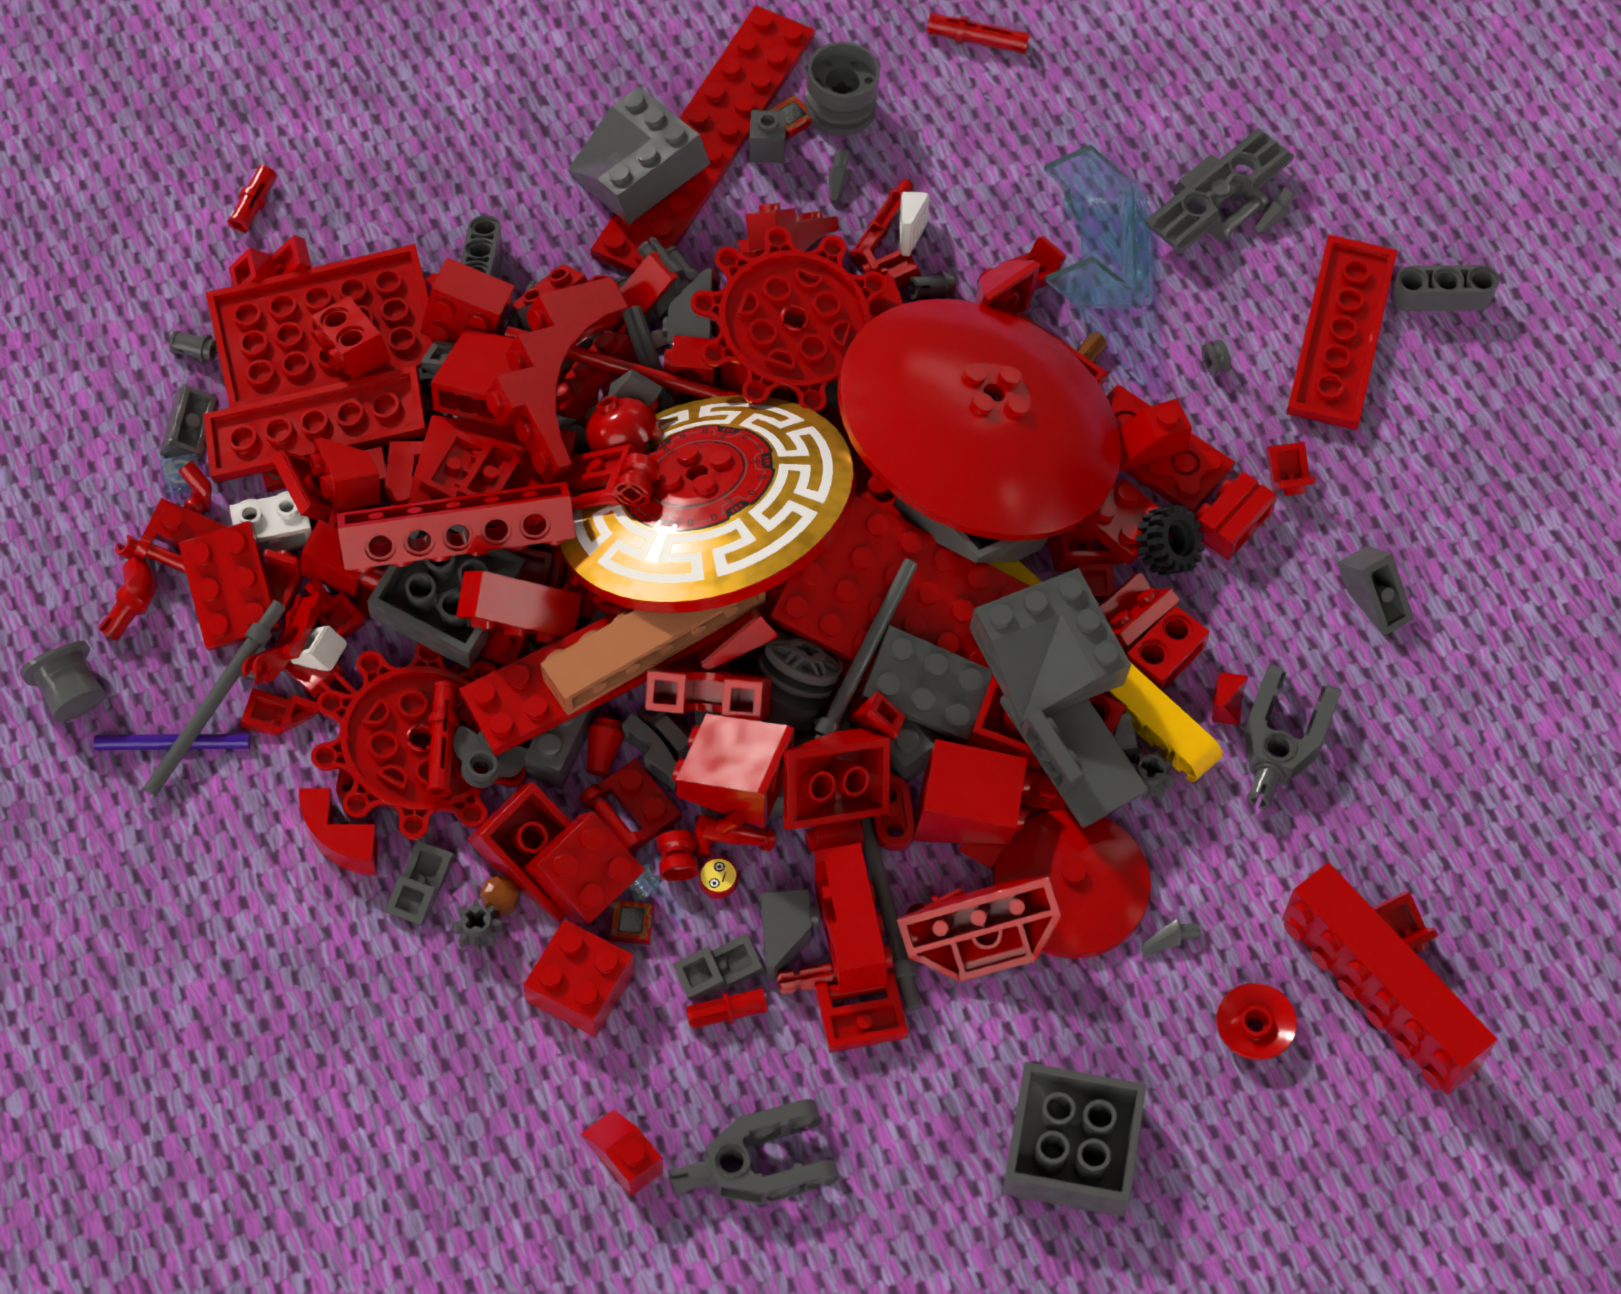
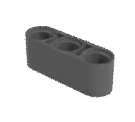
M490 215L475 217L468 225L460 263L499 278L503 258L500 221Z
M1485 265L1404 267L1397 274L1391 293V300L1397 308L1403 311L1483 310L1492 303L1500 278L1493 268Z

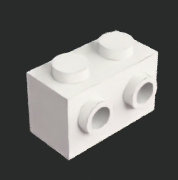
M288 491L281 492L272 497L258 500L246 499L239 504L229 505L233 525L249 520L254 523L262 555L265 549L278 552L279 550L289 551L303 548L312 533L310 518L300 515Z

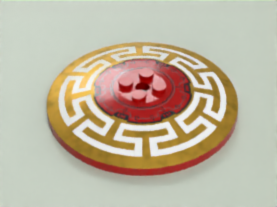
M743 395L713 397L678 405L654 414L663 433L657 443H655L653 437L645 443L647 451L643 454L653 458L660 467L658 479L652 485L653 493L649 503L643 507H632L625 504L613 507L605 504L575 510L573 514L575 538L567 539L560 546L568 567L583 586L595 595L622 607L655 613H684L734 604L757 596L790 579L812 563L833 542L843 528L855 499L856 473L850 450L843 436L826 418L811 409H804L799 404L787 400L768 397L765 402L759 405H751L745 400ZM606 486L595 488L589 491L576 492V495L605 489Z

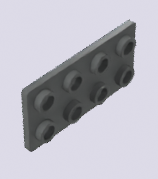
M1005 696L1001 697L1000 704L1081 827H1088L1142 796L1147 791V786L1089 699L1047 716L1039 709L1027 716L1024 724L1020 726Z

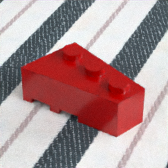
M861 842L814 851L816 899L840 994L887 985V969L893 968V959L889 944L883 945L881 936H884L883 920L881 913L875 911V890L872 880L869 881Z

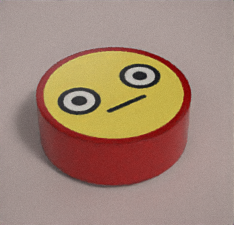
M716 857L707 860L699 870L701 890L709 897L717 899L731 895L738 885L736 866L726 858Z

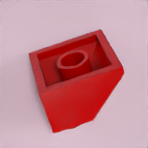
M1035 260L1004 261L994 269H986L978 278L975 302L1020 316L1030 308L1040 264Z

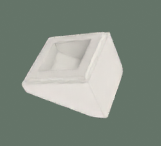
M329 625L312 629L299 658L291 659L290 661L296 665L330 671L334 668L347 643Z

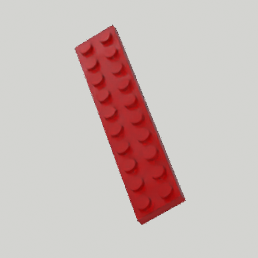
M758 5L753 7L679 117V119L700 134L710 164L632 223L627 224L615 213L592 246L591 256L633 274L644 261V258L637 250L646 240L651 245L649 239L656 237L664 250L671 246H678L749 138L751 110L766 111L814 39L815 29Z
M785 581L765 591L766 602L757 608L766 619ZM611 614L459 688L461 698L494 757L647 682V671L567 716L543 680L540 663L545 661L550 653L558 649L565 650L577 643L585 633L591 630H600L611 624L613 619L619 614ZM738 619L654 667H678L696 658L698 653L713 643L721 633Z

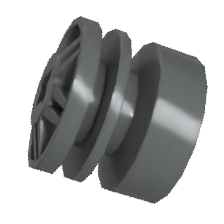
M836 42L817 49L811 56L807 71L805 108L811 123L817 129L831 135L846 136L859 133L866 129L873 121L877 103L880 67L877 58L868 49L855 43Z
M778 631L779 637L766 643L765 651L759 658L760 665L752 674L772 677L770 715L765 720L770 723L793 727L796 731L813 729V720L822 717L828 704V696L834 691L836 682L843 672L842 660L838 655L791 631Z

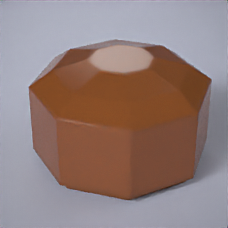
M498 875L485 881L480 892V898L484 908L487 909L493 905L496 916L502 917L515 911L520 900V894L514 880Z

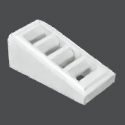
M903 192L901 194L899 230L900 253H902V256H910L926 227L929 210L928 193Z

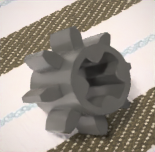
M1158 751L1146 756L1139 752L1136 765L1132 764L1147 786V791L1142 795L1143 801L1148 796L1156 795L1161 800L1165 793L1164 787H1173L1175 777L1168 774L1173 763L1172 761L1165 762L1159 756ZM1147 773L1155 774L1154 778L1146 776Z
M475 900L473 906L467 909L458 908L461 921L452 923L453 933L461 934L458 939L461 948L470 944L475 947L477 953H480L481 947L488 943L492 946L497 945L494 932L502 931L503 926L501 920L494 919L496 911L493 905L486 909L479 906L478 900Z

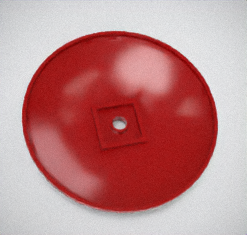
M928 299L909 302L891 308L868 322L855 336L844 356L838 377L837 395L842 421L851 443L869 470L886 488L910 507L938 523L970 535L1004 541L1044 539L1062 534L1085 522L1106 500L1116 481L1121 460V438L1117 420L1106 394L1086 366L1069 349L1044 330L1016 315L992 306L957 299ZM986 393H991L995 395L999 401H994L992 397Z

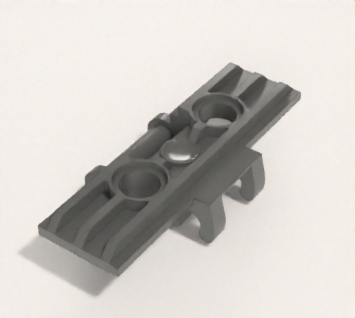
M1258 128L1220 160L1211 154L1182 177L1174 187V197L1147 218L1144 224L1179 253H1182L1206 232H1209L1217 240L1224 243L1231 237V232L1256 211H1263L1268 207L1269 201L1259 189L1291 163L1295 156ZM1242 164L1247 165L1253 172L1249 175H1241L1236 172L1234 167ZM1227 198L1233 202L1239 198L1247 201L1224 221H1221L1222 216L1218 214L1219 209L1217 207ZM1187 206H1188L1194 213H1191V212L1187 209Z

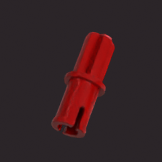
M762 987L727 996V993H722V998L686 1007L689 1026L693 1029L728 1021L730 1025L733 1024L734 1019L768 1012Z

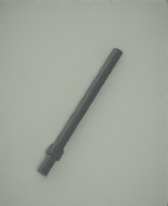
M904 559L825 718L821 717L813 731L816 735L814 739L840 731L839 723L918 567L914 561Z
M273 600L259 622L252 623L244 635L247 639L142 788L146 793L156 797L241 675L243 662L247 657L254 655L259 647L264 648L272 637L270 631L286 610L284 605Z
M871 817L861 818L860 821L864 834L863 849L894 962L891 970L893 969L896 982L900 985L906 1010L915 1011L922 1007L915 979L918 977L914 961L908 958L897 923L898 916Z

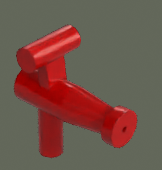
M734 811L724 818L701 815L697 819L695 828L697 836L696 857L710 858L712 844L715 842L759 846L760 850L771 851L775 844L776 832L773 828L765 827L761 830L744 824V815L739 811Z

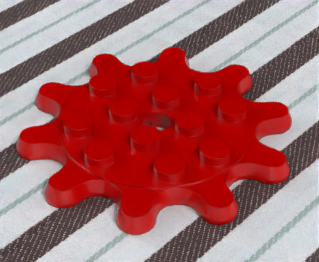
M772 226L764 234L765 251L758 257H747L734 247L720 248L715 255V264L726 276V286L719 291L700 290L692 295L690 307L693 312L699 317L714 321L720 328L718 336L702 346L700 356L706 366L710 368H717L726 364H734L743 368L747 378L742 387V395L751 405H759L765 402L773 390L783 388L791 390L797 395L799 405L802 408H808L819 413L826 405L825 388L827 384L838 382L840 367L850 344L858 332L875 318L870 311V303L886 292L888 281L883 274L876 271L858 276L848 273L842 264L847 246L845 241L839 236L828 235L822 239L815 250L802 251L794 246L791 234L786 228ZM792 314L797 315L803 319L804 324L800 329L799 327L790 326L784 323L785 317Z
M420 643L415 648L413 661L408 666L402 668L391 666L376 651L363 652L359 655L356 665L363 678V686L355 693L346 694L331 689L322 692L318 696V710L325 717L338 723L340 732L334 740L317 745L311 753V761L319 770L323 772L344 771L352 776L353 786L344 796L342 802L343 810L348 816L359 819L376 807H390L399 814V831L405 838L412 841L422 838L427 833L429 819L437 812L447 811L458 817L465 827L473 829L479 827L487 819V809L480 798L482 788L473 787L463 779L461 774L462 762L454 751L451 795L434 797L426 793L430 745L426 746V749L423 750L422 747L415 746L410 739L416 734H425L431 739L428 715L433 712V685L438 681H451L458 685L456 714L459 716V727H467L478 734L480 730L461 698L459 688L477 680L476 676L479 670L481 677L497 670L492 663L479 661L465 672H451L443 664V655ZM476 767L473 769L476 773L479 774L487 773V771L483 767ZM525 767L515 776L498 777L494 784L509 788L520 785L525 779Z

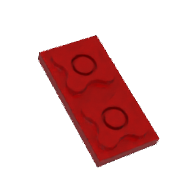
M1119 384L1107 395L1117 420L1118 428L1142 409L1150 407L1149 404ZM1191 433L1187 451L1140 465L1124 472L1173 505L1188 507L1187 512L1193 511L1195 513L1234 469L1235 461Z

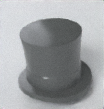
M76 641L41 654L24 664L20 670V675L24 682L30 686L38 687L42 692L52 718L56 722H66L84 715L96 708L106 696V692L99 685L88 666L86 658L90 652V647L86 641Z

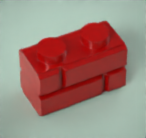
M1241 472L1234 481L1227 479L1216 494L1217 500L1212 505L1206 502L1198 510L1194 521L1200 520L1202 525L1198 528V532H1204L1205 539L1200 541L1227 560L1234 556L1273 513L1277 500L1276 494L1263 484L1259 485L1257 480L1245 472Z

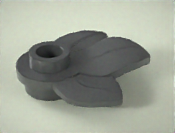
M460 726L454 735L453 751L462 762V777L473 787H489L497 781L498 777L515 776L525 767L524 757L528 751L527 748L515 746L494 757L481 732L476 734L467 727ZM476 767H483L487 771V773L479 774L476 773L473 769Z

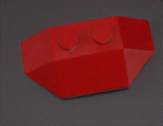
M1050 876L1015 879L940 900L898 918L897 923L908 958L918 963L921 962L946 976L962 982L1036 961L1062 913Z

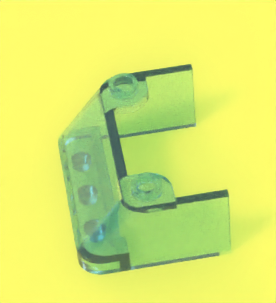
M1091 144L1044 165V171L1064 187L1063 207L1065 212L1081 224V261L1046 275V282L1066 297L1070 303L1079 308L1138 310L1150 305L1153 302L1151 229L1144 224L1145 220L1150 217V205L1142 188Z

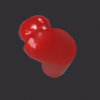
M191 460L178 470L179 474L191 487L190 498L184 502V508L201 514L203 511L207 512L211 507L212 486L194 461Z

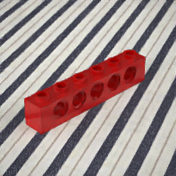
M567 482L336 513L344 571L368 572L376 566L390 564L395 567H404L411 565L414 561L425 559L439 562L461 554L482 556L488 554L491 550L503 548L518 551L532 544L559 545L566 542L567 539L575 538L571 497ZM531 514L543 516L537 523L530 524L524 521ZM499 519L504 521V524L497 529L486 527V524L491 520ZM453 525H463L466 527L460 534L448 532V529ZM416 530H423L428 533L419 540L409 537ZM380 535L389 538L382 545H375L370 542L372 538Z

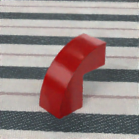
M299 788V803L303 819L312 841L320 852L330 861L344 869L366 875H376L379 838L375 824H333L335 802L331 789Z

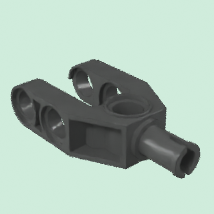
M1270 663L1244 730L1249 771L1256 774L1251 790L1247 795V801L1255 807L1259 794H1263L1259 805L1260 809H1268L1271 806L1278 782L1285 785L1288 784L1316 760L1342 689L1328 684L1327 686L1323 685L1317 700L1321 703H1316L1302 739L1292 737L1285 731L1272 730L1267 727L1280 691L1277 687H1282L1287 672L1283 671L1284 668ZM1270 752H1278L1283 757H1275Z
M800 1100L739 1117L706 1146V1155L703 1157L702 1162L676 1169H668L674 1196L710 1185V1188L715 1190L717 1197L763 1205L815 1190L818 1184L826 1182L827 1186L837 1182L840 1177L834 1159L818 1161L803 1166L799 1162L793 1164L792 1169L763 1177L762 1173L755 1174L751 1169L750 1155L746 1147L798 1133V1128L805 1126L812 1129L822 1122L815 1100ZM727 1160H734L742 1168L735 1173H729L724 1171L720 1165Z

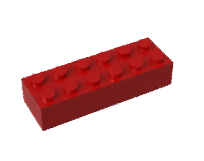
M1329 862L1293 889L1282 917L1286 932L1295 941L1302 940L1311 950V957L1314 962L1323 970L1329 969L1339 980L1338 985L1341 991L1352 1000L1356 998L1366 1009V1016L1369 1021L1378 1029L1384 1028L1392 1036L1397 1051L1406 1059L1412 1058L1422 1068V1075L1434 1089L1440 1088L1448 1095L1482 1067L1498 1039Z

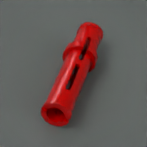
M934 12L930 13L926 34L956 39L955 43L962 44L963 41L1024 55L1026 54L1030 36L1028 32L970 21L966 16L956 18Z
M438 681L433 685V712L428 715V726L431 728V742L426 793L434 797H446L451 795L454 729L459 727V716L456 714L458 685L451 681Z

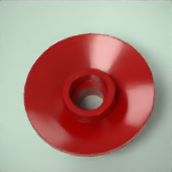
M1247 983L1233 988L1223 997L1216 1013V1026L1224 1044L1235 1054L1250 1060H1268L1282 1054L1290 1046L1296 1034L1297 1018L1292 1004L1280 991L1265 984ZM1257 1021L1260 1023L1262 1030L1254 1032L1248 1028L1247 1023Z

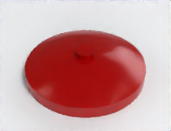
M1070 809L1049 811L1027 820L1024 823L1022 832L1017 831L1011 843L1007 845L995 864L993 885L1015 879L1050 876L1062 915L1041 952L1056 957L1088 958L1116 948L1126 941L1137 929L1145 915L1150 898V871L1145 856L1136 841L1122 827L1105 817L1083 828Z

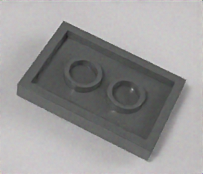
M889 625L880 641L859 698L866 701L876 691H879L906 716L905 718L965 743L969 740L993 673L991 669Z

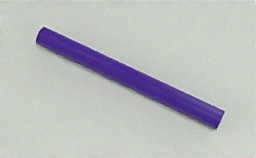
M250 733L199 734L189 749H250L251 735ZM180 734L95 735L94 749L170 750Z

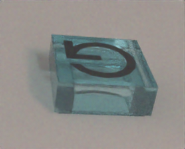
M196 453L160 460L164 490L167 497L191 492V487L179 474L178 470L191 460L200 469Z

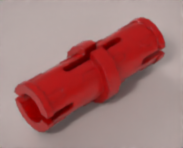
M259 165L248 186L240 191L238 195L240 201L227 221L232 229L246 233L258 210H263L267 203L265 197L278 177L277 173L268 166Z

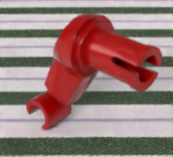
M127 535L126 546L117 543L115 547V552L127 559L122 567L124 584L115 593V600L117 602L98 626V629L103 631V634L117 642L135 616L146 613L158 587L149 559L145 558L143 560L134 556L139 540L130 535Z

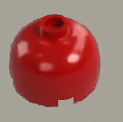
M616 396L607 397L597 404V410L591 415L585 432V438L591 452L632 444L636 451L641 454L647 451L645 443L652 437L655 443H657L663 433L654 413L648 405L638 399L628 397L617 399Z

